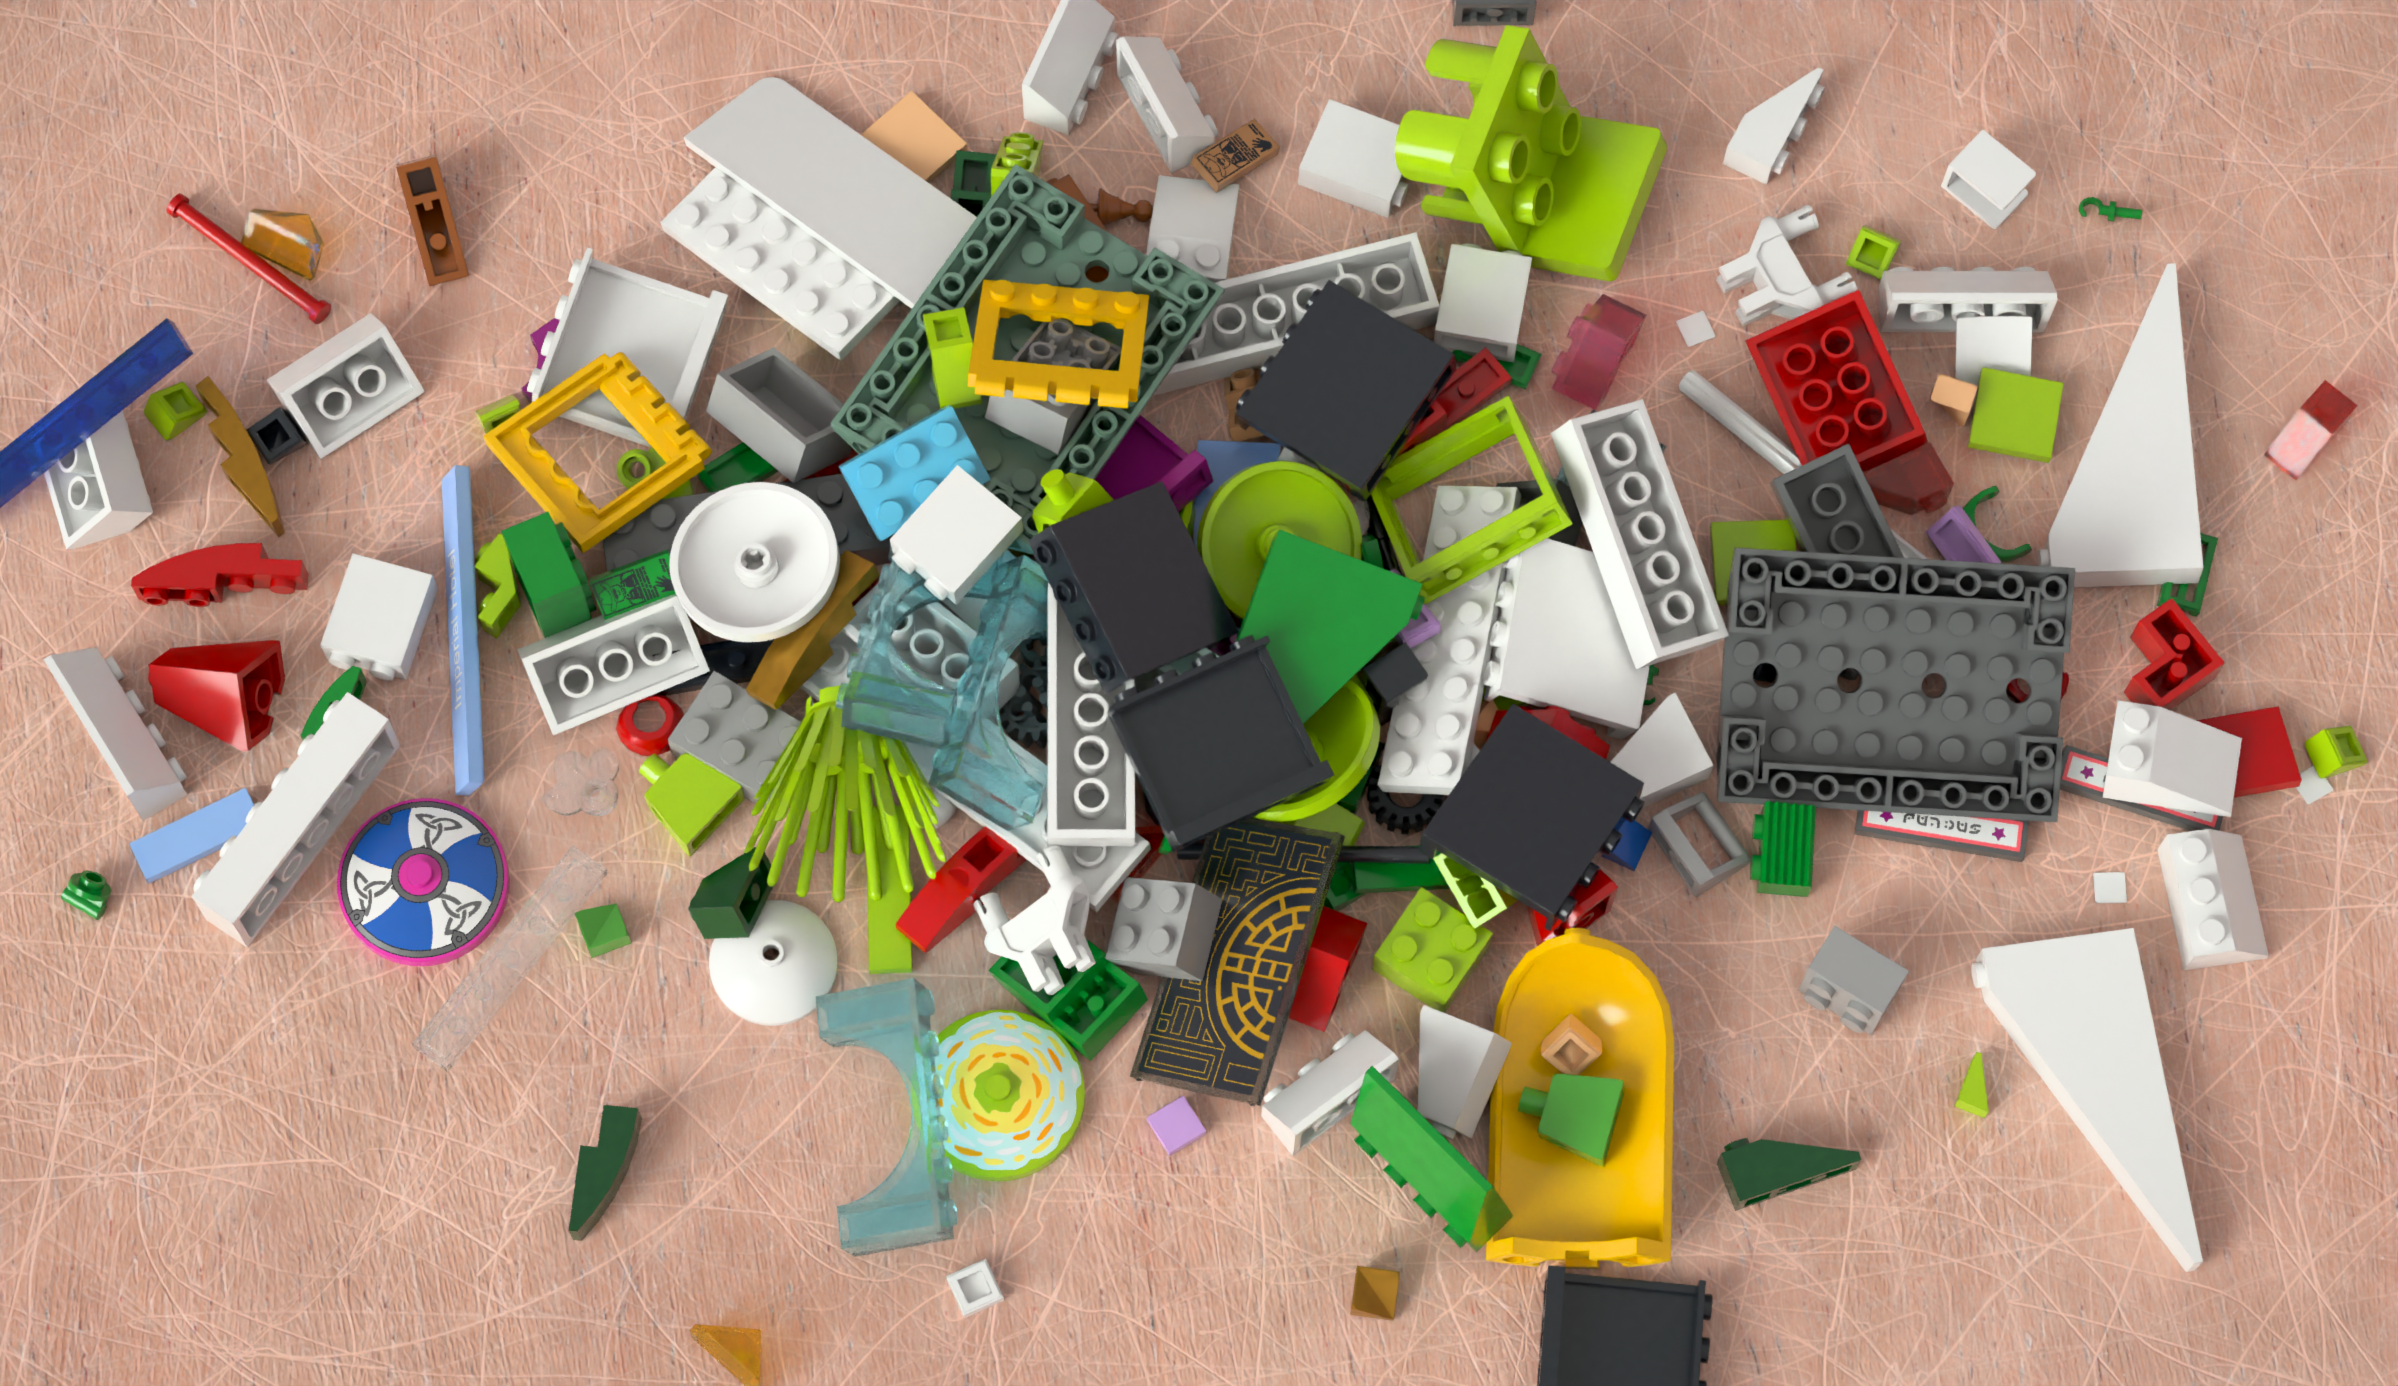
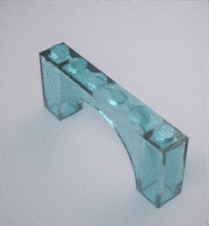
M890 546L889 560L892 562L891 565L884 564L878 584V589H881L880 595L875 593L872 595L868 611V618L871 621L870 624L863 623L861 626L857 647L861 648L859 654H851L847 669V678H850L848 684L841 683L837 695L836 708L843 709L841 727L943 749L953 719L955 689L936 684L915 672L900 657L891 639L897 626L907 616L928 604L942 600L934 596L925 587L926 579L914 570L909 574L892 559L894 553ZM1003 554L963 598L992 600L1002 571Z
M1025 555L1000 564L992 575L991 583L993 586L988 601L980 612L979 618L981 623L976 638L968 649L969 660L964 674L957 683L956 700L952 711L944 722L945 733L941 746L932 759L933 770L928 783L1006 831L1033 823L1044 788L1043 784L1025 770L1012 752L1001 725L998 706V691L1002 671L1007 659L1016 646L1024 639L1047 641V591L1049 582L1041 566Z
M915 978L815 996L820 1039L832 1047H864L885 1055L902 1076L911 1105V1127L908 1142L900 1161L883 1183L866 1196L851 1203L837 1206L841 1249L856 1257L954 1239L953 1226L958 1223V1214L955 1202L949 1196L948 1183L953 1182V1169L950 1159L945 1157L944 1141L948 1140L949 1132L946 1118L940 1114L939 1099L944 1096V1086L939 1073H936L934 1057L939 1056V1042L936 1033L931 1031L930 1015L935 1013V1004L931 991Z

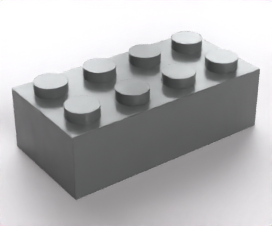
M1849 444L1770 482L1803 552L1904 558Z

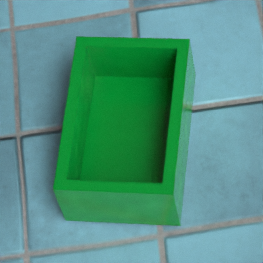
M545 512L501 531L516 576L544 638L592 619L590 613L597 609L592 599V593L588 586L585 572L579 559H576L571 541L562 522L554 525L549 512Z

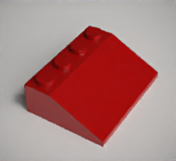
M1859 290L1745 340L1802 466L1846 444L1850 445L1863 472L1892 464L1929 447L1922 424Z

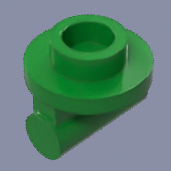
M86 870L82 873H75L70 877L68 886L64 889L61 899L94 919L99 920L106 911V903L112 890L106 883L104 876L97 872Z

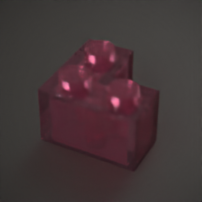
M1602 294L1594 305L1587 303L1581 315L1575 317L1568 331L1567 338L1572 340L1568 352L1562 350L1554 363L1551 373L1556 374L1557 377L1552 389L1597 410L1607 397L1622 361L1632 350L1647 315L1605 294Z

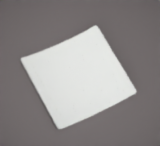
M1980 316L1957 318L1956 379L1978 387L1982 367L2031 376L2032 317Z

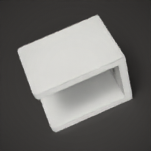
M1982 129L1948 165L1941 187L1991 228L1997 229L2027 198L2028 191L2025 188L2035 178L2036 172Z

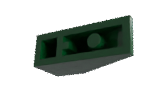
M1743 1138L1724 1146L1725 1152L1720 1154L1717 1166L1733 1207L1737 1211L1854 1171L1862 1159L1857 1151L1764 1139L1750 1143L1748 1138Z

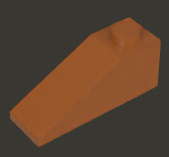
M437 155L397 164V173L429 286L469 276Z

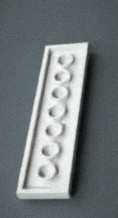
M1438 485L1423 561L1518 509L1521 500V493L1518 488ZM1503 563L1426 604L1427 608L1440 622L1441 632L1410 648L1426 670L1428 677L1426 681L1400 697L1399 705L1393 708L1378 786L1382 792L1449 795L1469 767L1485 686L1483 685L1484 672L1490 660L1492 646L1489 644L1491 629L1498 619L1500 608L1496 606L1497 593L1500 585L1505 581L1507 568L1503 567Z

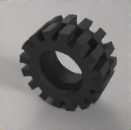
M1377 764L1373 769L1372 777L1369 779L1367 792L1369 810L1371 814L1375 813V821L1380 826L1383 822L1386 823L1387 830L1393 833L1395 828L1401 829V834H1409V829H1415L1416 833L1423 831V826L1430 823L1442 806L1444 795L1422 794L1421 800L1416 805L1401 807L1392 801L1389 792H1382L1378 786L1381 766Z

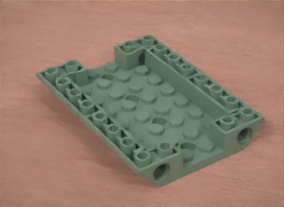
M1015 164L832 420L830 426L858 454H861L940 410L923 314L964 307L973 343L983 279L1007 280L1037 285L1049 284L1070 288H1091L1093 290L1112 292L1128 291L1135 294L1149 295L1137 402H1128V409L1098 406V399H1096L1085 419L1059 455L985 419L990 396L981 395L982 404L953 409L991 479L982 485L1022 517L1024 531L1007 549L1034 554L1028 541L1039 534L1032 518L1033 509L1047 495L1040 483L1042 477L1051 470L1060 469L1064 474L1071 472L1094 480L1096 479L1224 294L1225 289L1155 247L1149 256L1145 255L1085 219V205ZM1100 266L1108 271L1109 276L1103 282L1095 283L1088 280L1085 274L1091 267ZM1022 314L1013 315L1010 318H1000L993 359L1011 361L1042 322L1032 321L1030 317ZM1099 322L1093 326L1076 325L1122 348L1123 329H1116L1112 324L1106 322ZM1120 358L1112 371H1119Z

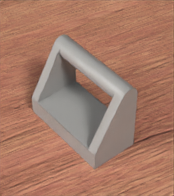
M1704 792L1674 804L1651 818L1648 830L1652 832V837L1696 898L1751 863V857ZM1695 809L1731 858L1730 861L1711 870L1708 869L1676 824V821Z

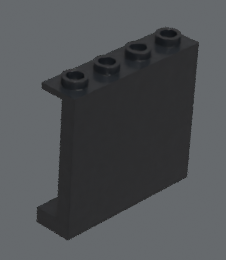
M1328 280L1322 290L1317 289L1310 296L1306 304L1307 312L1299 323H1292L1287 329L1282 341L1284 345L1275 357L1271 355L1264 362L1259 373L1261 378L1253 390L1247 389L1241 395L1236 405V415L1242 429L1246 430L1251 426L1347 484L1351 495L1366 502L1452 377L1457 366L1454 353Z
M1163 481L1050 525L1028 541L1037 563L1041 566L1053 589L1055 599L1061 605L1073 629V634L1080 643L1092 666L1093 674L1100 682L1105 694L1112 692L1128 681L1205 648L1208 650L1213 649L1239 633Z
M1253 635L1242 638L1229 646L1231 652L1218 658L1214 652L1206 654L1191 663L1193 669L1178 675L1176 669L1163 673L1152 680L1155 686L1140 692L1137 686L1127 689L1114 697L1116 703L1112 704L1107 712L1173 853L1328 783L1334 776L1328 761H1320L1266 648L1270 642L1268 636L1256 641Z
M1512 704L1423 831L1418 851L1431 859H1434L1437 853L1441 852L1547 917L1545 929L1551 931L1558 919L1565 922L1571 915L1578 902L1574 898L1578 889L1581 886L1588 889L1600 870V866L1596 865L1602 854L1605 853L1610 856L1622 838L1623 834L1619 832V829L1625 820L1633 823L1645 803L1644 800L1640 799L1644 782L1515 704Z
M1548 1265L1544 1283L1537 1386H1707V1381L1699 1380L1700 1363H1708L1710 1338L1702 1337L1703 1320L1710 1321L1713 1300L1712 1294H1705L1706 1281L1699 1280L1697 1286L1571 1274L1565 1273L1566 1267Z

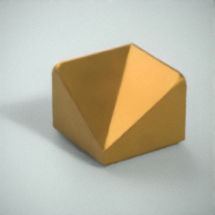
M1357 1266L1350 1315L1394 1321L1400 1272Z

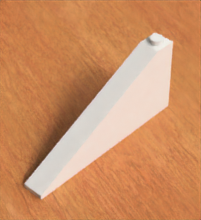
M2176 263L2167 264L2048 534L2045 549H2039L2038 566L2075 568L2074 588L2160 585L2166 582H2173V584L2198 583L2203 571Z
M2134 928L1982 948L1976 958V963H1972L1971 971L1975 988H1981L1984 1002L2185 1272L2195 1271L2203 1263Z

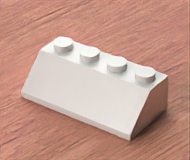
M1896 267L1890 271L1883 272L1878 287L1880 331L1956 332L1957 318L2028 316L2032 317V332H2044L2058 300L2057 291L2048 271H2036L2032 267H2019L2012 271H1995L1991 267H1978L1971 271H1954L1950 267H1937L1930 271H1913L1909 267Z
M895 568L854 606L857 615L841 630L960 724L992 717L1016 694L1020 685L1018 664Z
M676 594L604 620L603 615L517 649L553 735L710 671L688 615Z
M97 647L53 654L43 659L143 821L187 796L180 783L187 779V776L175 757L169 760L165 759L159 748L166 745V742L154 723L147 727L144 725L139 714L146 710L133 689L126 693L123 691L118 681L125 676L112 656L104 660Z

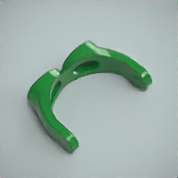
M1997 486L1981 491L1962 507L1975 526L1976 506L1995 497L2000 492ZM1986 540L2001 562L2016 560L2032 551L2030 544L2005 550Z

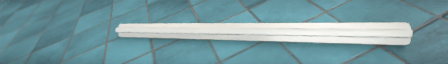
M1691 370L1682 378L1679 389L1783 474L1802 466L1793 449L1696 371ZM1891 529L1904 558L1928 559Z

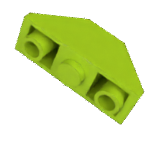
M1022 132L1011 133L1010 137L1003 136L991 168V196H993L1015 164L1039 178L1044 140H1034V135Z

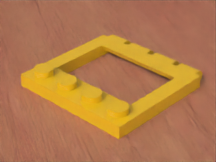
M983 279L968 371V387H975V395L1005 397L1006 390L1013 391V398L1047 401L1048 394L1056 395L1055 402L1090 405V398L1098 399V406L1128 409V402H1137L1149 295L1135 294L1128 291L1112 292L1093 290L1091 288H1070L1049 284L1037 285L1007 280ZM1022 314L1030 317L1032 321L1052 322L1055 319L1064 318L1072 321L1074 325L1093 326L1099 322L1110 323L1116 329H1123L1124 331L1119 371L994 360L1000 318H1010L1013 315Z
M618 352L610 358L605 353L484 435L486 445L546 512H549L555 523H563L569 538L582 553H585L704 470L703 461L712 453V449L693 429L689 430L690 425L668 402L664 403V396L645 376H640V370L623 352ZM598 389L601 390L666 462V464L601 509H598L532 436V434Z

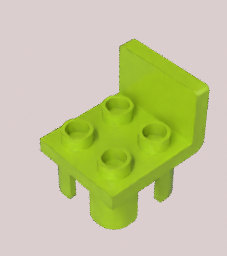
M1506 25L1497 47L1448 39L1436 41L1425 61L1428 73L1434 77L1470 82L1468 88L1473 95L1474 106L1469 119L1418 110L1408 111L1402 118L1395 143V159L1400 173L1409 180L1447 186L1442 197L1425 195L1421 203L1424 213L1429 216L1483 225L1499 252L1511 250L1523 256L1532 257L1531 268L1604 281L1616 280L1667 151V144L1660 130L1654 127L1580 116L1578 109L1571 107L1558 84L1556 67L1553 64L1547 63L1529 28Z

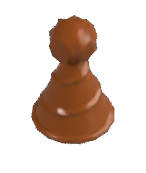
M1099 188L1097 204L1089 203L1094 212H1097V216L1103 225L1132 215L1139 222H1147L1152 218L1153 205L1147 200H1139L1133 205L1105 192L1102 188Z

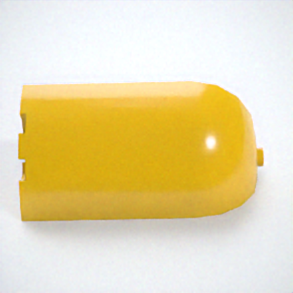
M1566 929L1564 935L1546 940L1525 954L1508 977L1496 1008L1493 1032L1511 1042L1512 1045L1490 1094L1488 1182L1495 1188L1513 1214V1217L1486 1243V1260L1538 1267L1539 1262L1547 1260H1566V1269H1599L1600 1260L1622 1263V1266L1625 1267L1671 1261L1674 1034L1670 1006L1656 976L1634 952L1610 940L1591 936V931L1588 929ZM1570 1013L1602 1040V1054L1579 1076L1619 1079L1624 1081L1625 1092L1604 1167L1541 1139L1538 1134L1541 1117L1518 1111L1520 1098L1525 1086L1549 1092L1553 1075L1563 1074L1541 1056V1043Z

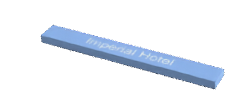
M454 465L441 480L455 795L470 796L485 782L471 477L469 466Z

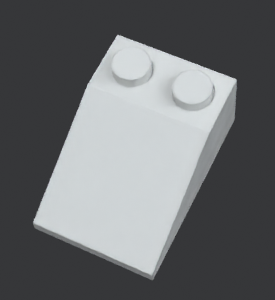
M1159 175L1146 255L1149 256L1155 247L1214 283L1227 280L1239 184L1231 183L1216 193L1205 180Z
M2118 700L2103 798L2231 817L2242 738L2159 706Z

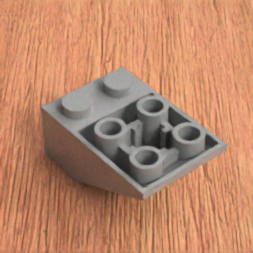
M1058 318L1052 322H1042L1011 361L1113 370L1121 357L1122 348L1067 320ZM1006 390L1005 397L990 396L985 419L1059 455L1085 419L1096 398H1090V405L1055 402L1056 395L1048 394L1047 401L1013 398V391Z

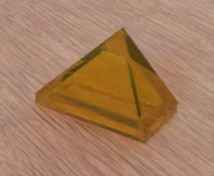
M252 209L249 212L241 241L243 245L255 254L309 281L315 278L324 247V242L309 214Z
M695 1324L689 1330L693 1340L744 1386H763L761 1329Z

